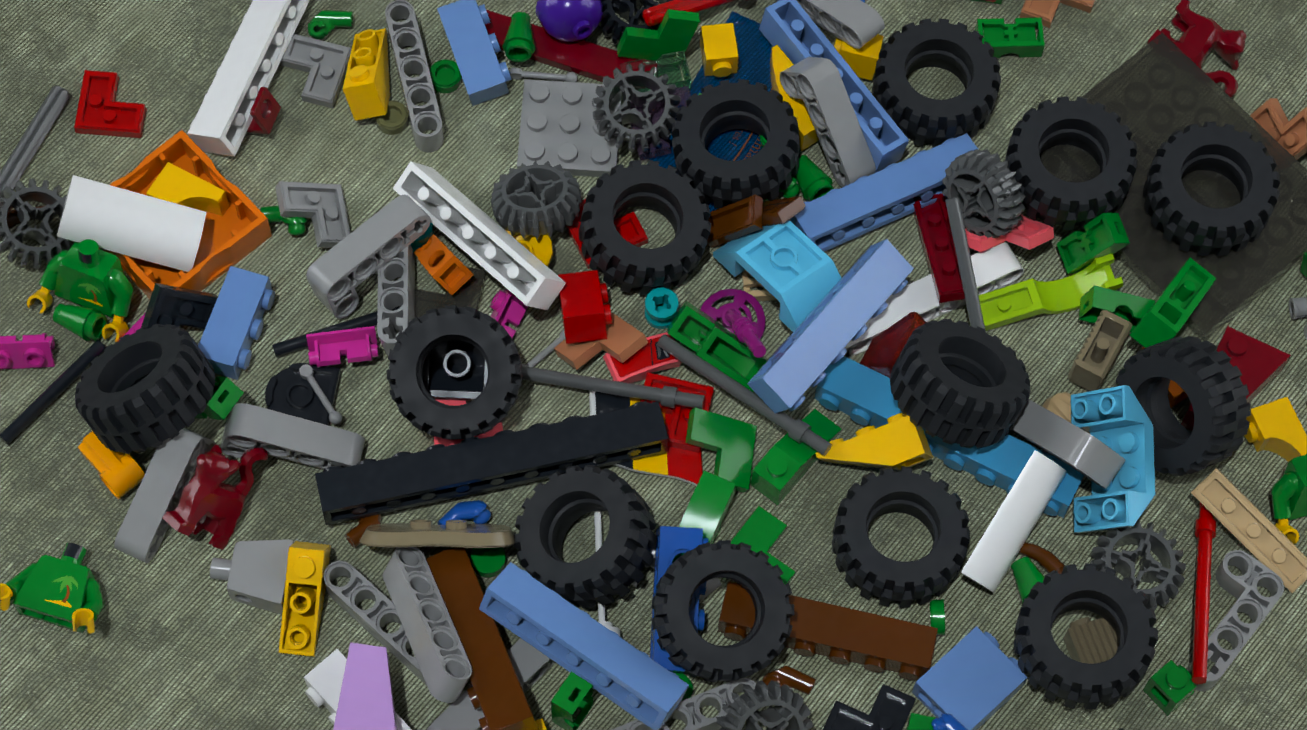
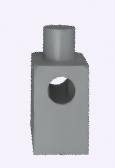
M283 539L236 542L232 560L213 557L210 566V578L228 581L227 591L230 599L282 615L289 546L294 541Z

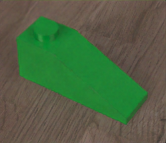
M1189 257L1135 326L1130 336L1145 348L1174 338L1217 278Z
M816 409L802 420L811 426V431L828 442L835 440L842 431V428ZM787 433L755 466L752 471L751 486L778 506L817 461L818 458L815 453L818 451L804 442L799 444L790 438Z

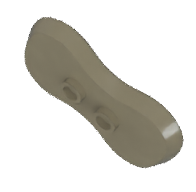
M423 519L411 520L410 524L384 523L370 525L359 540L363 545L373 547L446 546L498 548L512 546L515 543L514 534L511 528L506 525L467 524L466 520H447L446 525H431V520Z

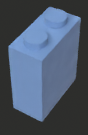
M976 626L915 682L912 693L937 718L942 717L941 714L943 713L952 714L968 730H978L1023 688L1028 677L1022 673L1015 658H1008L999 649V643L990 633L986 631L983 633Z

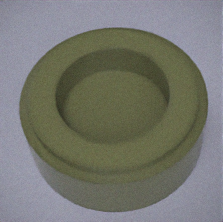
M393 100L388 103L386 115L375 117L379 130L388 135L401 133L406 129L409 122L406 107L402 103Z

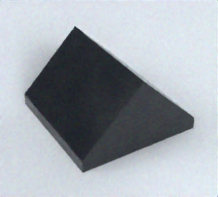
M451 340L443 342L431 350L423 364L422 377L424 385L432 397L476 399L486 385L488 367L484 356L474 345L461 340Z

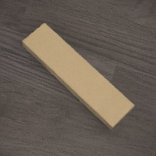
M1217 468L1191 491V494L1263 565L1282 579L1284 586L1291 593L1307 580V557Z

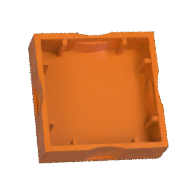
M183 130L146 156L132 172L110 184L111 186L147 195V191L169 162L226 192L229 207L224 215L220 216L206 212L199 248L193 268L189 272L103 249L105 252L116 255L120 259L123 271L149 299L151 298L155 283L195 291L204 290L227 272L230 266L237 264L272 236L268 218L237 186L230 183L219 173L212 160Z

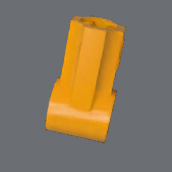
M93 431L86 435L78 446L81 454L98 471L103 483L117 499H120L138 485L145 475L142 468L129 454L124 455V453L106 448Z

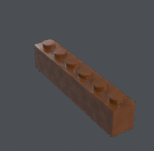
M452 547L426 558L472 667L470 680L473 687L467 689L474 709L482 708L485 717L478 719L482 730H539L496 622L479 609L484 593L464 547Z
M728 581L717 632L724 633V636L728 639L741 641L749 634L754 625L755 608L746 589L739 583ZM789 595L790 604H794V616L790 617V625L793 628L790 637H787L783 644L785 647L793 649L796 654L812 657L814 654L827 656L831 662L843 665L849 664V662L862 664L866 670L872 672L893 671L899 673L900 677L907 680H918L930 669L938 628Z

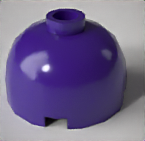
M538 0L535 13L549 35L562 42H574L588 37L597 28L602 18L603 5L601 0Z

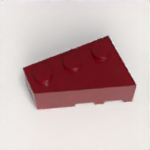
M1227 326L1216 349L1217 352L1223 350L1231 358L1229 361L1233 367L1237 366L1242 373V376H1240L1243 385L1247 384L1249 395L1246 396L1247 403L1254 399L1283 370L1291 356ZM1190 403L1181 425L1193 431L1194 411Z

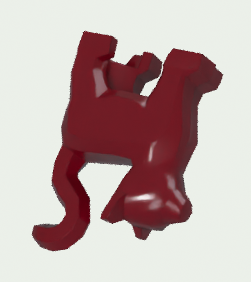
M1181 0L1175 8L1177 14L1171 21V24L1176 29L1184 33L1180 40L1177 41L1171 38L1170 31L1165 28L1161 31L1157 29L1148 40L1147 48L1160 58L1171 62L1178 72L1192 76L1197 82L1205 85L1218 82L1224 83L1225 89L1222 92V97L1224 99L1233 97L1237 92L1238 83L1232 74L1221 70L1206 73L1201 66L1210 52L1215 50L1232 69L1237 70L1239 67L1238 59L1245 48L1247 37L1243 30H1225L1213 19L1190 10L1189 0Z
M215 444L210 451L197 457L195 475L184 487L178 506L174 511H167L162 519L177 532L187 536L191 533L197 535L205 529L213 534L209 544L224 550L234 532L237 519L244 508L245 497L254 482L252 465L257 460L267 461L269 458L267 451L263 448H251L242 455L239 462L237 460H229L222 454L221 447ZM239 469L241 477L239 482L234 485L221 483Z

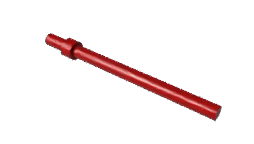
M1200 502L1199 518L1195 521V536L1198 538L1192 682L1195 684H1204L1207 681L1212 539L1216 537V521L1213 519V514Z

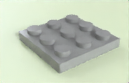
M524 79L517 169L521 168L522 163L530 166L536 161L538 165H544L549 161L552 167L561 164L562 169L570 170L573 176L600 177L603 173H608L610 176L612 167L617 166V138L615 137L612 141L607 142L605 140L607 131L599 132L597 130L599 121L593 119V111L596 108L592 106V99L599 97L596 94V87H605V85ZM621 91L614 96L610 103L609 109L611 114L615 113L618 107L621 106Z

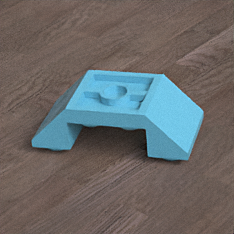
M790 220L784 224L762 226L761 230L734 239L713 252V257L734 277L746 270L780 302L779 319L792 332L796 330L841 279L833 260Z
M1122 385L1071 395V423L1086 432H1090L1092 436L1126 460L1107 490L1091 481L1092 495L1073 498L1074 533L1134 526L1155 496L1153 424L1130 386Z

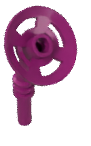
M725 289L714 293L703 303L700 310L714 320L721 319L722 325L734 333L740 342L746 343L756 358H761L766 354V348L760 341L765 330V314L761 304L755 297L742 290ZM734 297L733 303L724 304L718 310L712 307L715 302L722 298ZM746 301L753 307L757 316V322L752 321L751 312L744 304ZM740 308L745 312L746 317L742 316Z

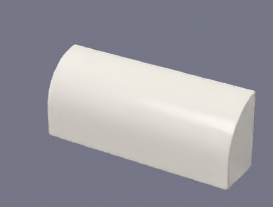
M73 175L66 196L57 237L79 243L83 240L91 239L96 241L101 249L189 272L193 268L199 248L206 212Z
M1035 450L961 571L964 576L992 593L996 591L1065 477L1066 470Z

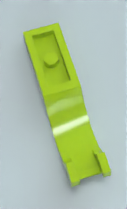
M1113 253L1095 258L1082 271L1059 280L1044 282L1036 281L1032 278L979 295L985 330L995 329L1042 313L1061 314L1079 309L1081 297L1094 285L1111 290L1123 287L1122 277L1115 279L1110 267L1115 262Z

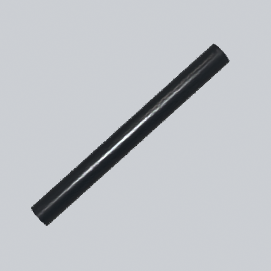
M400 306L395 307L392 311L399 309ZM377 311L307 334L376 326ZM306 334L272 344L275 356L280 357L308 348Z
M96 340L0 433V439L6 445H9L91 365L96 356L99 357L105 352V345Z

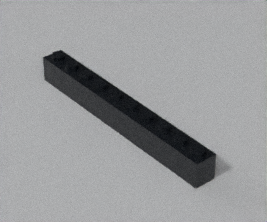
M641 401L625 409L615 410L608 408L599 411L596 415L587 417L570 416L562 422L549 425L547 423H537L528 429L515 432L513 430H503L492 437L482 439L470 437L458 444L449 446L437 444L428 447L425 451L416 453L399 452L391 458L378 461L376 459H365L354 466L344 468L332 466L324 469L321 473H316L315 477L325 524L331 525L547 479L557 471L565 474L566 468L578 465L584 470L586 465L603 467L668 453V435L659 401L653 403Z

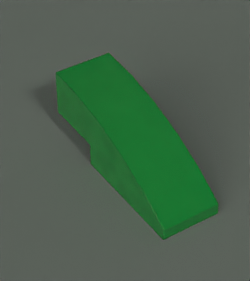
M685 301L668 326L667 333L695 351L697 356L754 392L747 383L768 359L764 356L756 358L746 343L740 342L734 333L688 301Z
M704 470L679 527L703 529V538H708V542L713 544L720 530L721 522L735 495L736 484ZM681 556L674 557L672 563Z

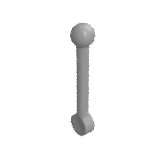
M520 68L510 69V76L515 80L524 77L577 82L578 79L574 72L554 74L523 71Z
M564 330L561 331L559 338L527 364H522V366L534 367L549 355L558 344L565 340Z
M308 364L302 365L299 369L300 376L303 379H307L329 413V421L335 425L339 424L342 421V414L334 410L313 377V368Z

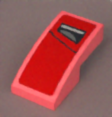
M667 332L646 337L648 343L624 363L605 353L603 358L613 380L632 383L645 380L647 372L652 373L679 367L682 363L680 360L657 346L659 339L664 334L673 340L674 338Z

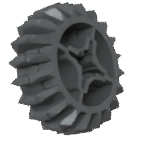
M628 63L626 65V73L623 74L618 68H615L613 70L614 79L605 75L603 77L605 87H596V94L599 97L592 99V106L596 108L593 111V119L599 121L597 124L599 132L607 131L605 134L607 142L612 141L615 137L617 138L616 147L618 149L623 147L624 142L629 143L628 148L631 153L635 150V144H641L642 151L646 152L648 150V142L651 141L653 146L658 148L660 146L659 136L666 140L671 137L669 129H672L673 123L677 121L674 118H676L680 109L676 106L681 103V97L673 95L677 89L675 84L666 85L669 79L667 74L657 78L658 69L656 67L651 68L650 72L647 73L643 63L639 64L638 71H633L631 64ZM633 86H641L650 90L639 92ZM621 91L624 103L618 107L615 113L611 114L609 109L610 103L614 96ZM631 101L637 107H642V114L636 108L631 109ZM662 102L664 112L661 118L652 125L649 112L656 108V104ZM634 123L640 130L629 129L623 125Z
M978 149L970 150L956 157L949 167L945 169L946 177L942 179V182L946 188L942 193L948 199L959 197L964 226L967 227L968 232L979 236L985 235L987 238H998L1011 232L1012 228L1016 227L1018 222L1022 220L1021 213L1025 210L1024 205L1021 203L1025 195L1019 190L1022 183L1016 181L1014 177L1016 172H1011L1008 169V161L1000 162L998 153L990 154L988 149L983 151Z
M535 161L530 166L522 163L520 169L510 168L508 175H500V181L494 183L491 198L493 215L496 218V222H499L504 230H509L512 236L520 233L523 239L533 235L537 240L540 235L545 234L551 238L554 231L563 233L565 226L573 225L574 218L579 216L582 202L579 183L576 178H573L571 171L563 170L561 164L552 167L549 161L544 165H538Z
M32 178L29 180L27 188L19 180L15 184L16 192L10 187H5L3 191L5 197L0 196V242L2 241L0 243V254L9 250L10 253L7 259L9 262H13L16 257L22 258L20 262L22 268H25L28 260L33 261L34 268L36 270L40 269L41 260H44L46 265H48L55 255L62 250H69L74 244L71 240L60 237L56 240L52 236L53 231L49 223L56 214H58L61 220L67 195L59 196L62 190L60 185H57L53 191L49 190L48 180H44L41 187H36V181ZM28 201H38L47 205L42 208H36L29 204ZM12 208L18 212L17 217L21 222L13 234H11L7 225V215ZM29 220H42L40 228L36 229V225L34 228L28 227ZM26 240H35L38 243H40L42 247L28 246L23 244V242Z
M1139 519L1131 528L1108 529L1106 536L1102 535L1098 538L1096 542L1098 547H1093L1091 557L1094 560L1090 564H1096L1097 571L1105 572L1106 567L1116 570L1124 578L1127 576L1135 583L1133 590L1136 593L1143 591L1149 599L1146 609L1151 608L1155 611L1157 604L1161 607L1167 606L1169 597L1175 598L1179 592L1177 587L1182 586L1185 580L1181 573L1185 571L1186 564L1179 562L1183 557V550H1173L1177 543L1176 538L1166 540L1164 538L1166 528L1161 529L1159 533L1154 532L1153 522L1148 523L1146 528H1142ZM1124 545H1138V548L1134 551L1122 549L1119 552L1115 550ZM1150 550L1159 558L1160 562L1154 560ZM1140 556V557H1141V558H1140V561H1139V565H1140L1139 570H1140V571H1139V573L1137 574V576H1136V578H1135V577H1134L1135 572H1136L1135 562L1137 561L1138 557ZM1155 581L1161 583L1151 589H1136L1138 584L1142 582L1152 584Z
M757 680L754 690L749 685L744 684V694L741 696L731 692L732 699L734 700L733 704H722V709L727 713L726 716L716 717L717 723L722 727L719 730H742L745 721L746 727L744 730H762L758 725V721L767 726L766 730H784L785 728L786 730H809L814 727L812 721L808 718L811 714L810 709L803 704L804 699L798 693H793V689L790 686H781L777 681L773 680L768 685L763 681ZM769 706L763 711H756L762 707Z

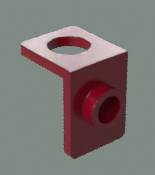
M261 87L250 111L253 120L247 132L269 135L281 106L267 87Z

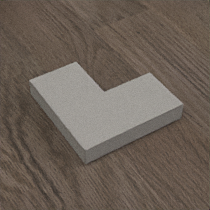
M293 34L281 59V66L309 72L301 94L302 101L334 109L346 75L352 48Z
M278 182L275 189L280 216L312 218L317 247L332 248L351 233L341 184Z

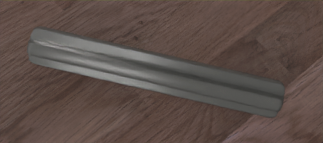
M57 85L52 87L0 171V196L5 197L3 193L5 187L14 189L16 182L19 181L69 99L66 89Z

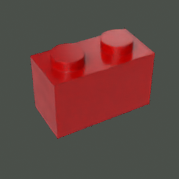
M598 270L559 274L558 276L566 282L559 293L566 344L607 339L606 325L612 324L610 304L603 305V303H608V292L606 283L599 282Z

